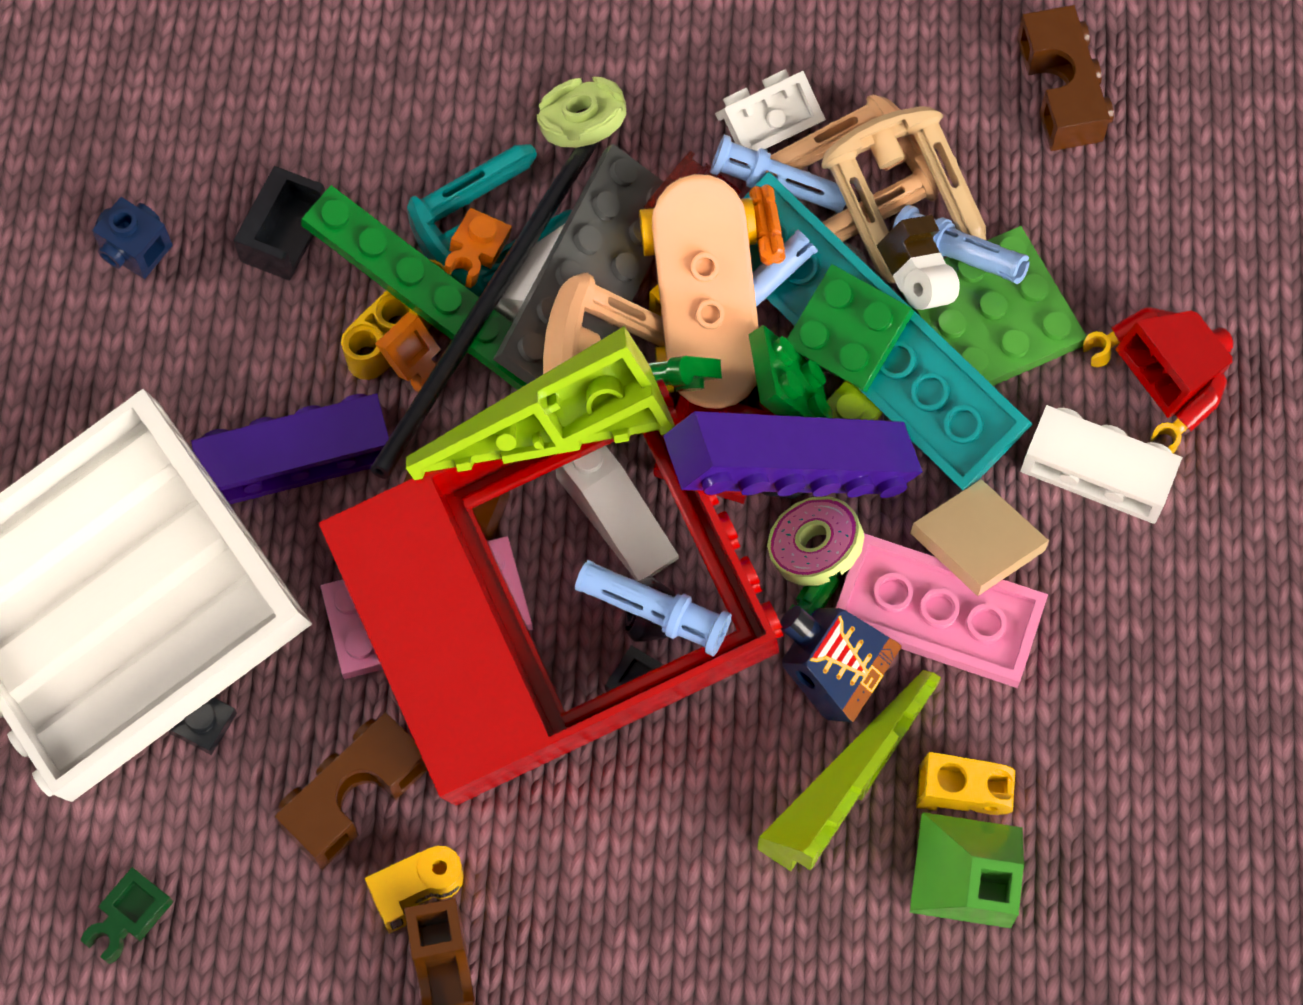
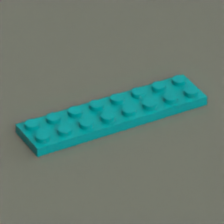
M770 172L755 185L761 187L768 184L774 188L783 242L785 243L799 229L809 239V243H812L818 250L816 254H813L766 298L794 326L831 264L909 306ZM749 192L745 195L744 198H750ZM758 243L749 245L752 273L762 264ZM915 311L867 393L860 390L891 421L904 422L911 441L963 491L976 483L1033 425Z

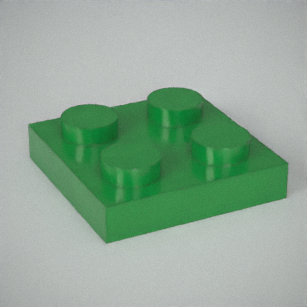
M831 264L787 339L793 345L795 351L802 357L815 361L821 368L867 393L912 317L914 310Z
M764 325L748 334L760 403L773 414L780 416L833 418L831 407L826 401L823 386L826 383V378L822 369L815 361H807L795 351L787 338L776 336Z

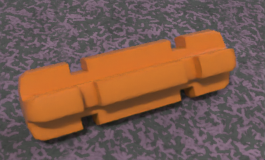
M768 184L761 187L754 186L749 191V196L752 198L754 205L760 260L768 266L773 263L780 264L786 256L774 188Z

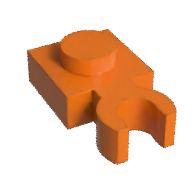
M470 208L451 239L449 248L451 253L446 258L444 271L451 276L453 270L458 268L465 269L468 272L465 286L472 288L478 281L481 265L492 269L510 238L512 226Z
M409 312L375 343L397 376L406 381L411 380V385L416 392L420 391L436 366L437 362L433 361L432 358L441 350L420 318Z

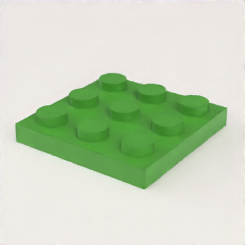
M1022 226L987 240L1003 248L1029 256V268L1026 276L1020 283L1015 284L993 273H988L954 258L947 257L944 259L945 263L955 270L959 279L960 289L954 302L939 307L917 310L908 303L903 292H901L906 303L993 386L1083 347L1086 338L1084 330Z

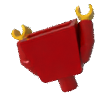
M1146 307L1111 327L1113 331L1107 335L1097 331L1088 334L1083 343V352H1087L1093 347L1103 348V351L1096 353L1091 358V366L1102 367L1111 359V348L1118 345L1115 350L1166 417L1170 418L1174 415L1177 417L1173 423L1167 422L1158 425L1150 439V442H1153L1160 434L1171 436L1174 443L1168 448L1174 453L1181 442V434L1187 429L1193 431L1220 404L1227 385L1224 372L1233 363L1232 356L1229 353L1233 348V339L1225 328L1218 327L1211 330L1195 311L1175 313L1173 311Z

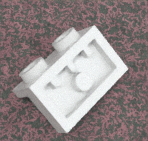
M786 69L762 80L765 89L753 95H750L748 89L745 88L724 98L723 101L726 107L715 113L718 121L725 120L736 144L755 151L760 148L766 149L826 120L804 71L789 76Z

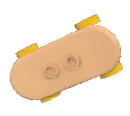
M693 174L679 178L667 186L659 196L655 208L639 210L644 256L655 255L665 346L655 347V361H668L672 357L679 356L721 359L722 379L704 381L705 389L678 392L689 402L698 406L722 409L736 405L748 397L757 386L748 335L759 328L749 245L757 243L755 211L752 198L740 199L736 191L725 181L711 175ZM666 386L669 393L674 392V386Z

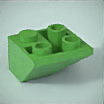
M922 812L909 913L1011 928L1019 915L1024 869L1023 827Z

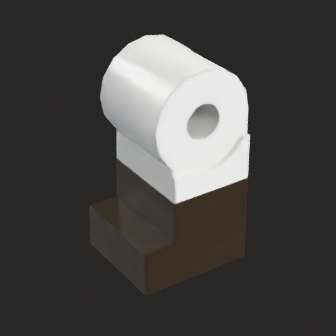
M932 215L901 220L876 245L898 288L903 292L908 303L917 310L951 304L957 298L960 289L957 273L951 266L945 263L933 239L940 230Z

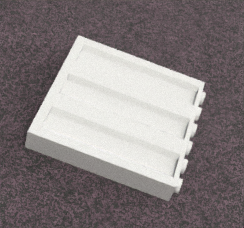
M144 389L137 392L0 493V718L4 717L12 729L7 733L11 744L23 757L29 756L37 770L32 773L35 782L50 797L56 795L73 802L184 720V717L207 703L312 625L310 619L165 410Z

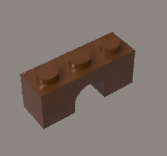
M1075 5L1022 14L1017 41L1028 76L1051 73L1059 76L1067 84L1062 87L1047 89L1040 109V117L1050 150L1056 151L1103 142L1108 125L1113 122L1114 112L1109 96L1103 97L1100 87L1102 80L1100 64L1096 58L1091 59L1088 49L1090 36L1086 22L1079 21Z
M386 712L377 720L372 718L363 723L353 735L352 740L354 742L340 755L333 753L328 756L317 768V776L304 789L297 787L289 792L278 806L280 811L274 817L281 829L321 870L359 836L353 822L342 812L344 798L350 790L361 784H375L382 787L396 801L427 771L414 739Z
M456 898L404 908L411 955L418 977L422 1005H476L461 912Z

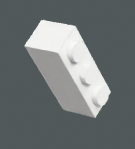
M1046 405L1020 472L1155 524L1164 507L1183 457L1173 454L1168 447L1155 442L1144 443L1131 438L1118 427L1112 425L1100 426L1084 420L1077 412L1071 409H1056Z

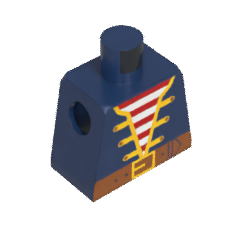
M794 606L785 613L780 621L781 630L794 640L782 659L783 668L825 719L854 722L902 646L887 635L840 608H818L810 616L800 606Z

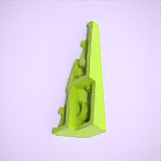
M623 326L406 457V469L414 480L423 479L425 472L456 467L458 472L472 470L473 464L502 459L503 464L572 452L580 450L581 445L607 439H613L615 443L629 441L630 435L659 430L661 435H665L675 427V424L649 363L626 327Z
M923 670L759 836L757 850L789 871L793 869L797 862L811 870L857 799L863 800L939 685L942 677L934 672Z

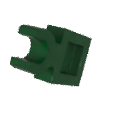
M131 867L98 906L108 917L103 923H95L89 926L84 931L81 942L88 948H91L100 937H109V947L100 957L108 964H111L122 954L124 948L123 939L130 933L138 941H141L174 901Z

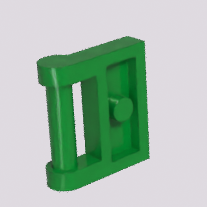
M679 356L672 357L668 361L649 363L655 380L657 381L662 378L666 386L672 385L676 388V391L705 389L704 381L722 379L721 359Z

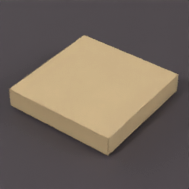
M982 479L914 522L910 533L977 596L1043 553L1049 542L1043 534Z

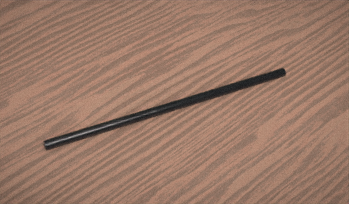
M600 141L592 145L574 148L371 466V471L374 475L382 479L388 478Z

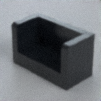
M274 166L233 240L240 261L290 281L314 237L312 233L301 226V220L325 192L324 185Z

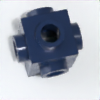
M120 197L111 208L105 209L99 215L92 230L100 247L98 253L108 264L117 269H120L123 265L143 279L150 274L173 246L165 224L160 221L159 216L151 208L143 203H138L135 206L123 197Z

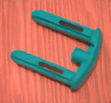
M530 144L514 145L422 199L415 195L411 196L407 205L408 219L418 246L424 256L430 260H436L445 266L446 258L451 253L449 251L451 239L459 225L442 234L435 225V222L470 204L473 200L529 169L537 157L535 147ZM565 210L551 218L537 242L564 225L572 210ZM515 240L504 246L492 269L481 265L477 283L472 288H466L480 297ZM461 268L453 270L451 276L462 285H466L468 272Z

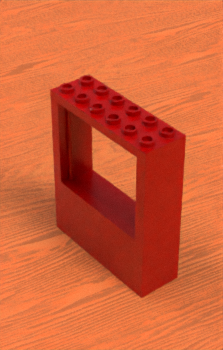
M661 378L656 382L672 419H675L678 416L673 407V400ZM659 430L642 434L727 611L732 614L731 620L736 631L725 636L718 652L714 656L706 654L705 647H700L567 711L560 700L473 508L614 442L613 439L585 443L577 451L503 464L502 459L473 464L472 470L458 472L456 467L425 472L423 479L414 480L412 478L318 523L440 798L457 806L780 653L777 639L784 636L781 630V623L770 601L760 604L756 596L757 593L762 592V589L759 585L760 580L748 555L738 559L735 550L741 546L726 510L719 514L716 513L713 507L719 504L716 494L707 495L703 490H681L664 437L660 434Z

